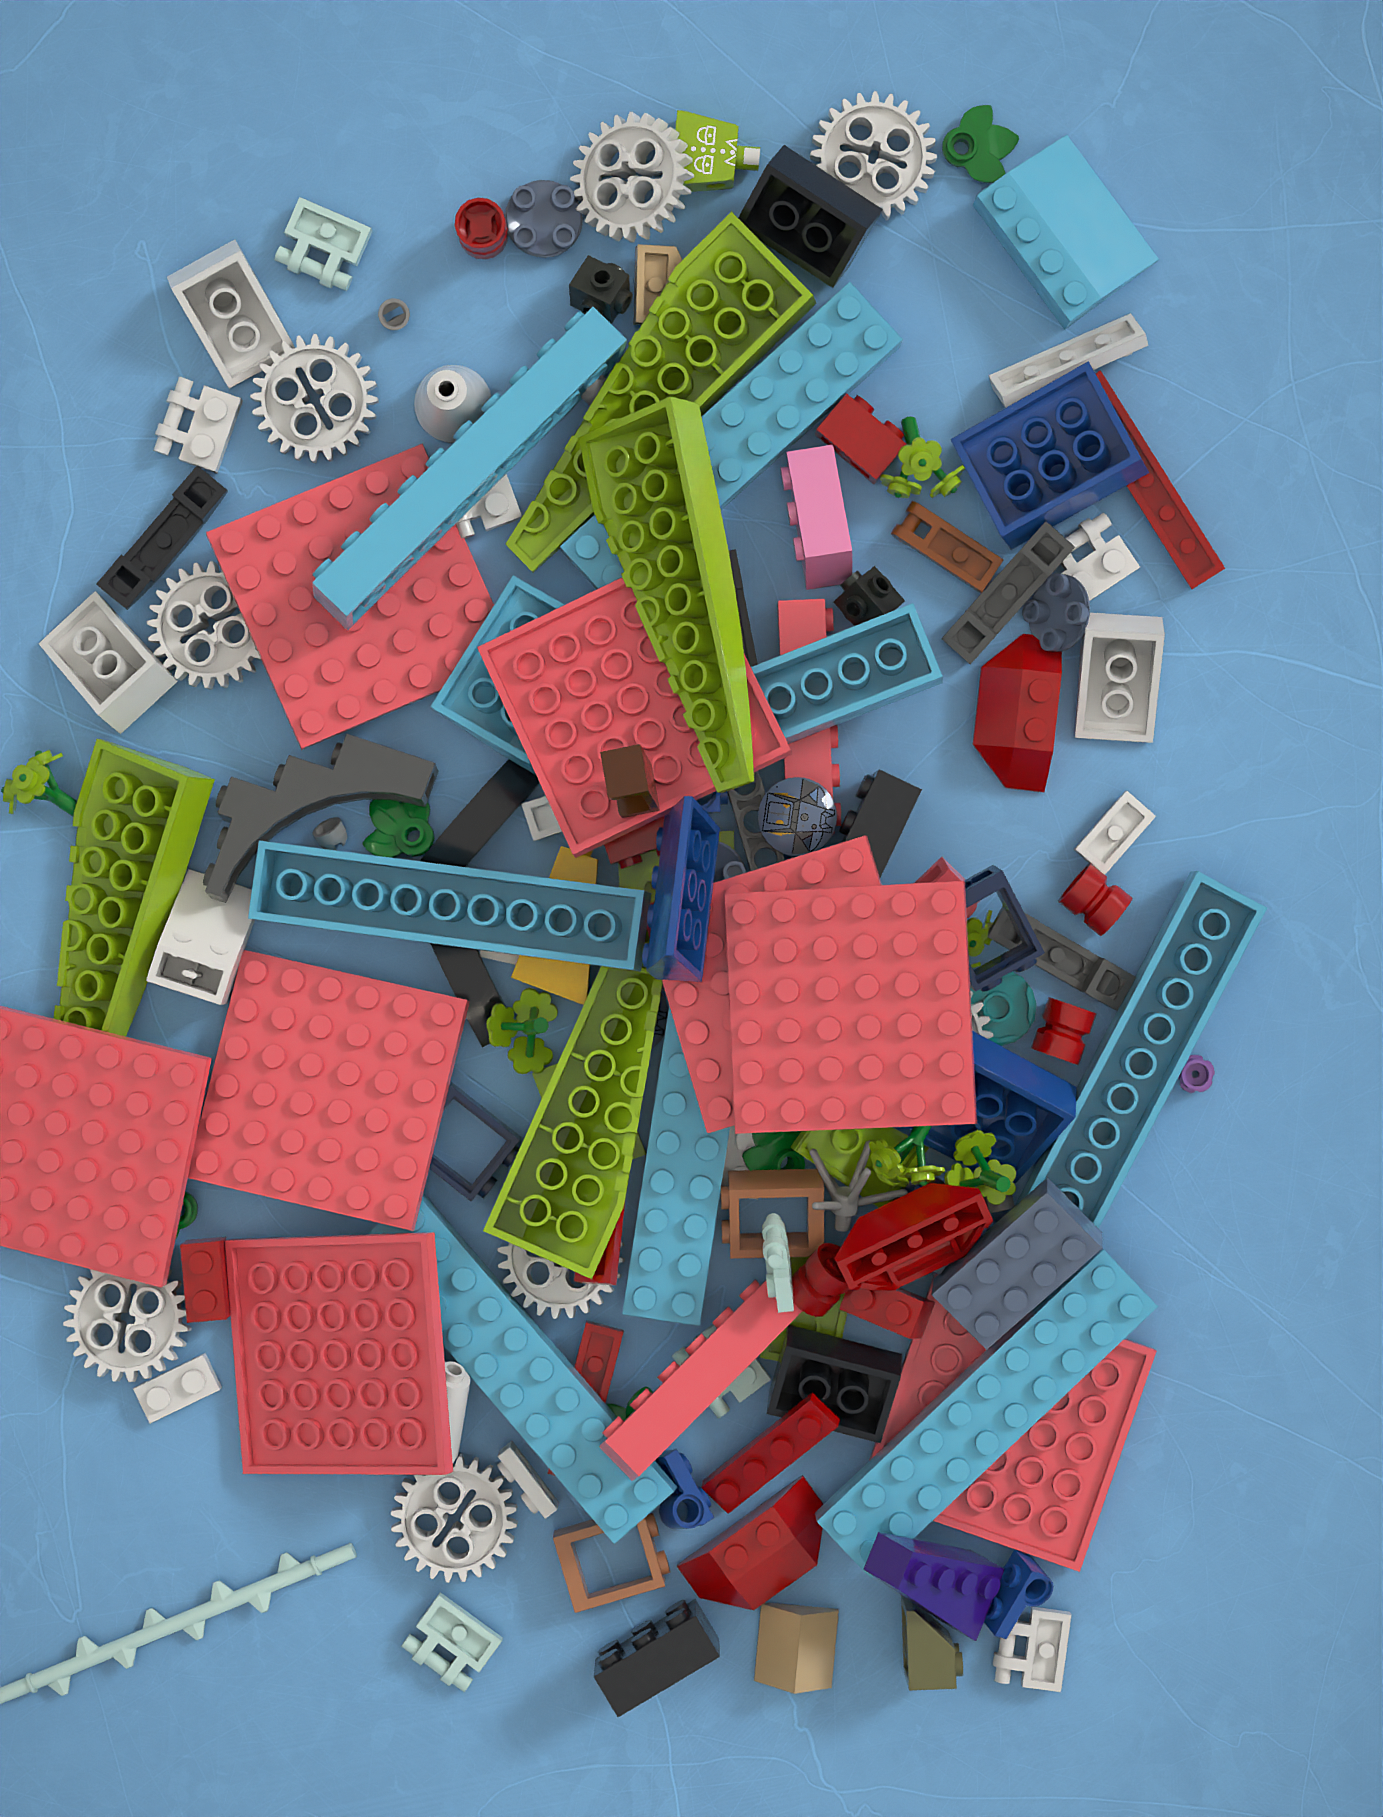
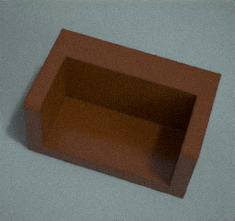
M641 744L600 752L607 795L610 800H617L618 811L622 818L660 811L652 764Z

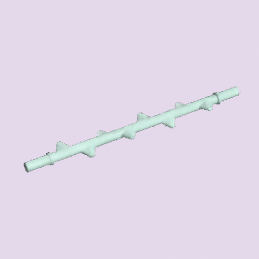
M349 1543L318 1557L313 1555L310 1557V1560L299 1563L289 1553H284L280 1556L278 1573L235 1591L220 1580L216 1581L212 1586L211 1601L167 1619L154 1608L146 1610L143 1629L100 1647L86 1636L78 1638L75 1657L37 1673H27L26 1677L0 1687V1704L29 1692L36 1693L39 1688L46 1685L61 1696L69 1693L71 1675L112 1658L117 1660L126 1669L134 1666L136 1649L182 1629L195 1640L203 1638L206 1619L247 1602L261 1613L267 1612L272 1592L315 1574L317 1576L322 1575V1571L356 1558L354 1546L352 1543Z

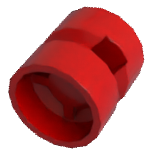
M474 198L460 206L455 216V229L461 247L465 252L476 259L485 260L493 258L502 252L508 242V228L503 211L497 203L488 198Z
M1089 863L1070 883L1058 902L1074 915L1085 914L1084 923L1099 936H1102L1120 918L1133 898L1117 885L1108 887L1106 885L1107 876Z
M1048 997L1042 1014L1046 1024L1045 1027L1037 1029L1031 1049L1079 1065L1086 1046L1082 1041V1036L1090 1034L1097 1014Z
M823 1243L806 1260V1264L802 1265L792 1275L793 1303L808 1315L823 1317L839 1301L840 1295L849 1290L834 1259L841 1248L838 1245Z

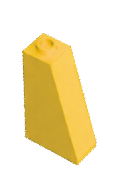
M561 846L549 878L597 884L599 860L591 857L593 850L575 858L570 847ZM519 955L511 978L584 1005L589 991L590 965Z

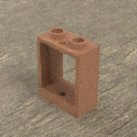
M817 1169L728 1171V1186H721V1210L729 1209V1220H721L722 1244L730 1243V1259L764 1258L763 1243L765 1240L762 1237V1233H740L739 1199L807 1197V1232H786L790 1257H810L824 1243V1210H814L812 1208L814 1202H824V1182Z
M654 1513L648 1514L637 1524L651 1576L590 1594L574 1542L604 1532L593 1519L554 1530V1544L575 1613L665 1587L664 1575L671 1572L665 1551L657 1552L653 1537L659 1536Z

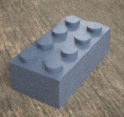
M1047 1177L987 1230L964 1257L950 1263L940 1276L937 1275L933 1279L931 1295L987 1350L1102 1249V1231Z

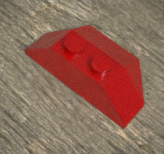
M1022 634L981 667L972 745L1005 788L1045 792L1054 749L1062 677V652L1044 650L1040 645V640L1032 634Z
M929 1183L860 1216L834 1259L849 1290H859L862 1288L867 1290L894 1291L964 1257L978 1241L984 1228L990 1226L993 1219L979 1188Z
M802 1475L677 1564V1568L699 1598L755 1610L817 1566L823 1528L816 1521L815 1512L823 1505V1502Z

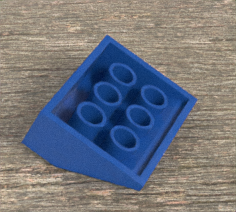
M1089 361L950 439L999 534L1011 550L1030 540L1046 521L1051 526H1055L1149 473Z
M684 796L671 809L669 814L665 815L664 825L659 827L657 831L656 845L657 850L660 851L659 866H654L652 871V887L656 889L654 904L649 905L647 912V925L651 928L650 941L645 943L642 953L643 966L646 967V971L655 979L702 982L720 827L693 796Z
M972 1031L977 1124L932 1126L924 1140V1144L955 1160L953 1154L957 1150L955 1143L959 1138L977 1130L983 1131L984 1134L992 1133L996 1138V1143L991 1147L992 1152L985 1160L988 1163L990 1160L995 1159L1001 1165L1009 1164L1013 1166L1016 1170V1178L1013 1183L1016 1184L1076 1118L1077 1087ZM893 1127L908 1136L913 1127ZM976 1163L974 1165L967 1167H969L972 1170H975L980 1166L978 1165V1163Z

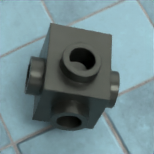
M589 255L569 284L570 306L580 310L584 315L594 307L611 324L618 313L624 314L633 296L632 292H630L629 274L625 273L616 264H606Z
M875 566L863 575L858 570L840 585L844 592L833 601L844 617L854 626L892 612L905 602L891 585L888 578L882 575Z

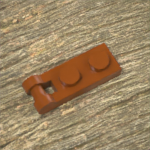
M911 501L906 509L908 515L901 525L896 524L891 535L974 590L982 593L1004 559L919 503ZM920 523H924L931 528L924 539L914 533Z

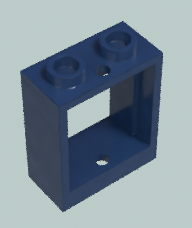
M994 865L964 880L966 908L996 892L1022 943L973 970L969 963L970 988L975 992L978 990L985 992L997 987L1003 981L1001 977L1014 970L1022 972L1031 968L1037 963L1036 958L1045 953L1003 870Z
M450 1081L444 1110L455 1099L507 1141L473 1184L464 1179L434 1154L432 1155L429 1169L468 1200L472 1201L477 1194L484 1199L498 1181L492 1176L501 1163L507 1168L510 1166L520 1149L516 1144L522 1137Z

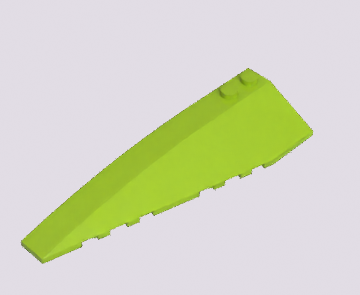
M732 211L674 268L665 288L650 307L646 319L628 343L627 350L619 363H616L585 413L581 425L574 436H571L562 456L544 480L543 487L535 500L530 503L506 542L508 548L533 573L552 557L568 538L595 515L578 437L670 396L698 403L702 417L817 304L813 294Z
M670 396L578 438L595 517L598 523L603 524L609 538L606 541L610 551L618 556L624 570L621 576L626 587L632 588L637 599L635 607L659 662L665 663L671 676L667 679L674 694H679L686 710L683 714L689 728L694 729L700 743L697 748L717 793H723L754 782L750 707L742 633L729 550L700 407L698 403Z
M96 739L73 816V826L77 827L75 846H70L69 862H74L72 884L66 886L65 901L69 903L68 920L63 922L57 978V986L61 987L60 1005H55L53 1019L127 1036L148 983L146 979L158 942L182 886L215 779L187 767L103 739Z
M644 870L636 890L652 893L650 903L655 900L656 889L652 887V874ZM646 931L645 943H649L650 938L648 931ZM643 962L641 971L600 967L483 1229L486 1233L590 1279L593 1278L625 1204L663 982L661 979H655L646 971V967L643 966Z

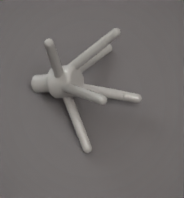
M867 1141L864 1145L849 1187L838 1186L834 1177L828 1173L816 1149H811L809 1152L832 1198L831 1201L814 1202L812 1208L814 1210H831L836 1215L834 1228L838 1231L846 1232L850 1230L851 1216L857 1214L859 1206L888 1201L907 1194L906 1189H900L859 1198V1194L871 1174L870 1169L865 1168L871 1151L869 1148L870 1141Z

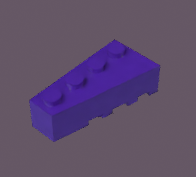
M878 1532L863 1570L896 1590L899 1594L914 1602L941 1622L977 1641L993 1598L1000 1589V1581L1005 1569L968 1549Z

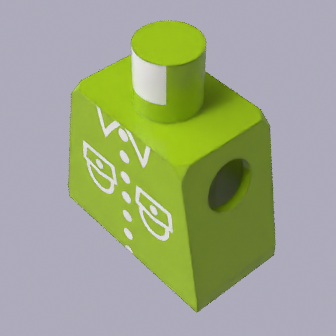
M677 110L675 130L680 133L677 139L687 143L688 147L683 153L693 159V162L684 167V169L694 174V178L684 181L683 185L692 192L734 188L735 169L759 170L760 147L737 145L739 126L695 113Z

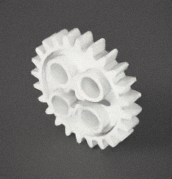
M877 91L873 92L871 102H865L862 94L857 93L856 105L852 106L849 101L843 99L841 103L842 113L833 108L829 109L828 115L832 123L820 120L818 128L825 136L813 135L812 143L821 149L811 151L810 159L820 162L816 166L882 208L881 213L885 220H889L891 208L894 207L902 215L905 212V200L910 204H917L918 197L914 192L915 190L922 193L927 192L929 186L921 178L930 179L934 176L935 171L926 166V164L936 162L937 154L926 152V150L932 148L936 141L935 138L923 137L929 131L930 125L929 123L916 124L921 113L919 110L910 115L905 113L908 105L907 100L903 101L898 107L893 106V94H889L885 103L879 102ZM855 125H863L869 129L871 135L866 140H856L851 136L849 130ZM892 136H901L907 141L908 148L900 152L894 151L888 146L887 140ZM846 145L854 151L844 152L840 150V146ZM871 150L879 152L875 164L868 162V155L871 153ZM852 162L857 165L860 173L856 177L846 178L839 172L838 167L842 163ZM892 162H903L907 167L902 169ZM882 173H889L895 177L897 185L891 189H883L877 184L876 177Z
M629 112L626 122L622 117L615 115L614 127L601 122L602 134L600 136L591 132L588 134L593 143L590 148L580 145V151L586 155L584 160L573 161V164L581 169L580 174L570 178L571 181L580 185V188L574 191L575 198L582 201L576 209L580 213L587 215L585 222L592 227H596V231L604 236L609 234V237L616 241H620L624 237V239L632 243L635 242L638 233L639 236L648 240L650 239L651 227L660 233L664 232L662 225L664 218L673 223L676 221L671 212L674 207L685 209V205L679 200L680 195H688L692 192L683 184L684 181L694 178L693 173L684 169L685 166L693 162V159L683 153L688 145L681 139H677L680 133L672 127L668 128V123L658 118L655 120L648 113H644L640 119L635 113ZM655 150L653 160L646 164L648 154ZM619 152V159L611 166L612 157ZM663 174V176L659 179L650 178L652 176H658ZM604 176H613L609 179H604L601 181L602 177ZM654 189L652 198L645 203V195L649 190ZM617 191L618 195L615 202L609 205L610 196Z
M313 334L310 345H306L302 337L297 336L296 348L292 349L283 341V355L279 356L273 351L269 352L274 362L272 366L259 364V367L266 376L265 378H253L254 384L262 389L261 392L251 394L250 398L256 402H261L262 406L254 409L252 414L257 417H265V420L260 423L258 428L261 432L273 430L267 441L272 445L282 440L280 452L284 455L293 447L295 448V459L298 461L302 459L305 452H309L311 462L316 463L319 452H323L330 462L333 460V450L336 448L344 456L348 455L345 443L348 441L358 447L361 445L355 435L358 431L366 434L370 433V430L363 422L365 419L372 420L377 417L376 414L368 410V405L379 403L377 397L368 395V391L376 388L377 384L375 381H364V378L371 372L369 366L357 368L362 356L356 353L348 358L349 345L347 343H344L336 350L334 349L335 340L331 336L327 339L324 346L320 345L317 334ZM322 362L330 364L333 371L327 381L317 382L313 379L312 371L317 364ZM298 368L304 370L312 388L317 394L324 393L320 398V402L334 425L333 429L328 430L320 414L311 403L305 404L310 397L296 374ZM287 381L297 383L298 393L294 399L283 401L279 398L278 389L280 385ZM339 397H347L352 403L350 412L342 417L332 414L331 405L333 401ZM307 415L315 417L317 420L315 432L310 435L299 434L297 430L298 421Z
M213 561L209 562L207 572L198 563L193 565V575H190L182 568L179 569L181 581L177 583L167 578L166 582L171 590L168 593L157 590L156 594L163 600L162 604L149 606L152 611L158 613L157 619L147 621V625L157 629V633L149 636L148 641L161 644L154 651V656L158 658L167 656L168 658L163 666L169 671L177 667L174 678L180 681L189 674V685L197 687L201 679H203L204 687L212 689L215 679H217L221 687L228 688L229 676H232L240 683L243 682L241 670L246 669L255 673L256 669L251 661L254 658L259 660L261 658L241 613L226 618L238 606L222 570L219 573L218 565ZM218 590H225L227 594L226 603L221 608L214 609L211 603L213 594ZM190 608L193 613L192 621L188 626L182 628L177 621L178 615L183 609ZM209 618L218 621L213 625L215 630L213 633L204 630L209 626L207 621ZM236 624H242L245 629L243 639L237 643H232L229 638L231 628ZM196 633L186 643H181V639L184 636ZM208 642L211 648L210 655L205 661L198 662L195 656L196 648L201 643Z
M509 1243V1246L497 1249L498 1252L508 1255L507 1261L498 1264V1268L510 1269L511 1274L505 1277L503 1283L515 1282L517 1285L511 1296L516 1297L524 1293L526 1298L523 1307L528 1308L534 1302L538 1303L537 1315L539 1316L543 1315L548 1307H551L553 1319L559 1318L562 1308H565L569 1318L575 1317L577 1305L586 1314L590 1312L588 1302L590 1299L596 1304L601 1305L604 1302L599 1292L603 1290L613 1293L614 1291L611 1285L585 1284L583 1287H576L569 1279L570 1269L543 1257L529 1256L527 1250ZM619 1256V1263L625 1262V1259ZM537 1262H543L549 1268V1279L543 1284L536 1283L531 1277V1268ZM619 1272L617 1273V1278H621Z
M91 1269L92 1279L80 1276L78 1280L84 1287L83 1290H70L69 1292L77 1300L76 1305H66L64 1307L68 1312L74 1313V1319L63 1322V1326L74 1327L75 1333L66 1338L67 1342H79L80 1346L73 1353L74 1356L88 1355L84 1364L85 1368H91L99 1364L97 1376L104 1377L109 1370H112V1381H120L125 1372L128 1382H136L138 1370L144 1379L152 1378L151 1366L159 1372L166 1370L163 1361L164 1357L172 1361L178 1359L172 1348L174 1346L185 1347L187 1343L179 1337L180 1332L191 1331L190 1326L182 1323V1318L186 1317V1309H181V1304L185 1302V1295H177L175 1292L182 1285L181 1280L171 1283L167 1281V1285L161 1288ZM171 1269L169 1270L168 1279H169V1277H170V1275H171V1272H172ZM136 1284L137 1290L133 1296L132 1303H130L131 1285ZM111 1285L117 1286L121 1293L120 1301L115 1306H110L105 1300L106 1289ZM150 1291L154 1292L159 1299L158 1308L153 1313H148L143 1307V1298ZM129 1312L131 1316H135L134 1324H127V1322L121 1320V1314ZM104 1323L108 1324L113 1330V1338L108 1345L102 1344L97 1337L98 1329ZM142 1330L147 1331L151 1337V1346L145 1352L140 1351L135 1344V1338ZM125 1333L126 1348L125 1352L121 1353L119 1351V1346L122 1343Z
M460 1453L456 1463L453 1464L452 1473L446 1475H414L416 1482L405 1478L402 1486L408 1494L397 1492L394 1497L398 1503L403 1505V1507H396L391 1511L392 1516L401 1519V1521L392 1525L391 1531L403 1532V1536L396 1542V1547L408 1545L410 1549L404 1557L405 1561L417 1557L419 1561L416 1571L419 1572L428 1565L431 1567V1579H434L440 1570L444 1571L447 1583L450 1582L453 1572H458L461 1581L466 1582L468 1570L471 1569L479 1578L482 1576L483 1563L491 1569L495 1568L496 1562L493 1554L503 1558L506 1556L507 1551L501 1542L513 1543L514 1536L507 1532L506 1529L517 1527L518 1521L508 1517L509 1514L517 1511V1504L505 1502L511 1497L513 1490H500L499 1487L502 1485L505 1477L503 1475L495 1479L489 1477L493 1468L491 1464L483 1471L479 1470L478 1457H475L469 1466L464 1464V1456ZM445 1482L455 1483L460 1489V1496L455 1499L444 1498L440 1492V1485ZM474 1489L476 1495L463 1510L460 1518L462 1523L456 1521L441 1544L434 1546L433 1541L445 1527L449 1517L448 1513H455L467 1493ZM476 1505H485L491 1510L492 1518L486 1522H479L473 1518L471 1509ZM422 1514H430L435 1517L438 1526L434 1530L425 1531L418 1526L417 1517ZM456 1536L465 1538L469 1544V1550L462 1554L455 1553L449 1547V1540Z

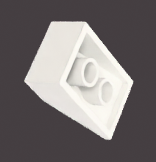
M236 240L225 244L167 276L174 295L229 389L261 372L260 363L272 366L274 362L269 352L273 351L279 356L283 355V341L292 349L295 348Z
M96 591L38 643L97 715L120 734L178 682L169 670L163 666V663L154 656L153 652Z
M1090 613L1088 625L1085 627V632L1081 638L1075 738L1153 743L1165 637L1162 617Z

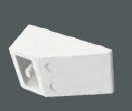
M188 869L158 942L146 981L219 1005L228 1004L239 963L254 923V919H248L252 889L235 884L227 902L224 903L212 899L205 892L207 887L203 885L205 874Z

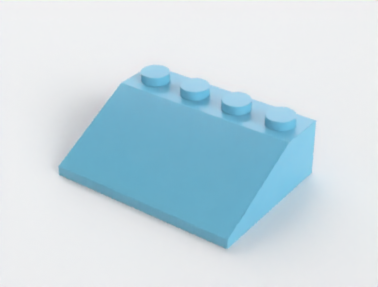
M1065 135L1007 172L980 192L973 203V207L1064 330L1159 260L1068 135Z
M513 575L430 707L498 753L535 774L477 647L565 604Z

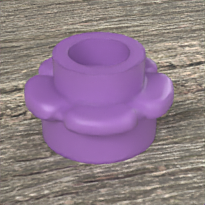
M1190 1055L1178 1077L1181 1088L1189 1093L1206 1091L1212 1085V1078L1215 1074L1214 1067L1210 1061L1203 1060L1202 1056ZM1194 1070H1197L1199 1073L1198 1077L1196 1078L1192 1077V1072Z

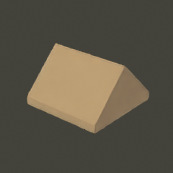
M769 1602L762 1604L754 1681L793 1694L832 1688L839 1610Z

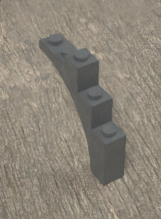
M346 733L343 744L338 742L333 750L331 765H334L333 770L289 755L286 764H280L275 773L273 786L277 787L276 791L231 777L228 786L223 785L216 799V807L219 808L218 814L224 821L229 822L230 825L229 828L224 826L217 841V849H220L216 863H210L203 879V885L207 886L205 892L212 899L226 903L239 875L257 853L258 842H269L281 830L313 812L335 804L360 800H395L426 807L438 774L436 764Z

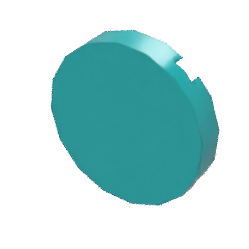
M1014 972L1001 977L1002 983L985 992L978 990L975 992L970 988L973 992L971 1004L981 1001L984 1005L977 1012L978 1017L989 1016L991 1019L987 1024L981 1026L982 1030L992 1032L993 1037L989 1038V1040L1000 1046L1019 1040L1027 1033L1035 1020L1037 1004L1033 990L1023 977Z

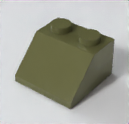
M901 1595L903 1668L909 1691L957 1689L956 1677L963 1676L962 1652H959V1644L952 1642L949 1631L931 1614Z

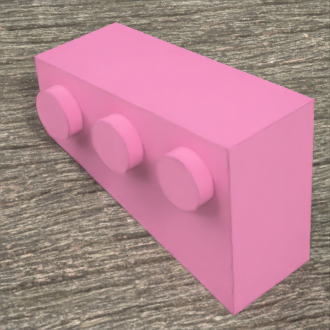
M833 445L788 451L787 467H780L784 491L791 490L792 502H787V512L790 526L796 525L798 537L793 538L796 561L802 560L806 590L841 585L852 575V546Z

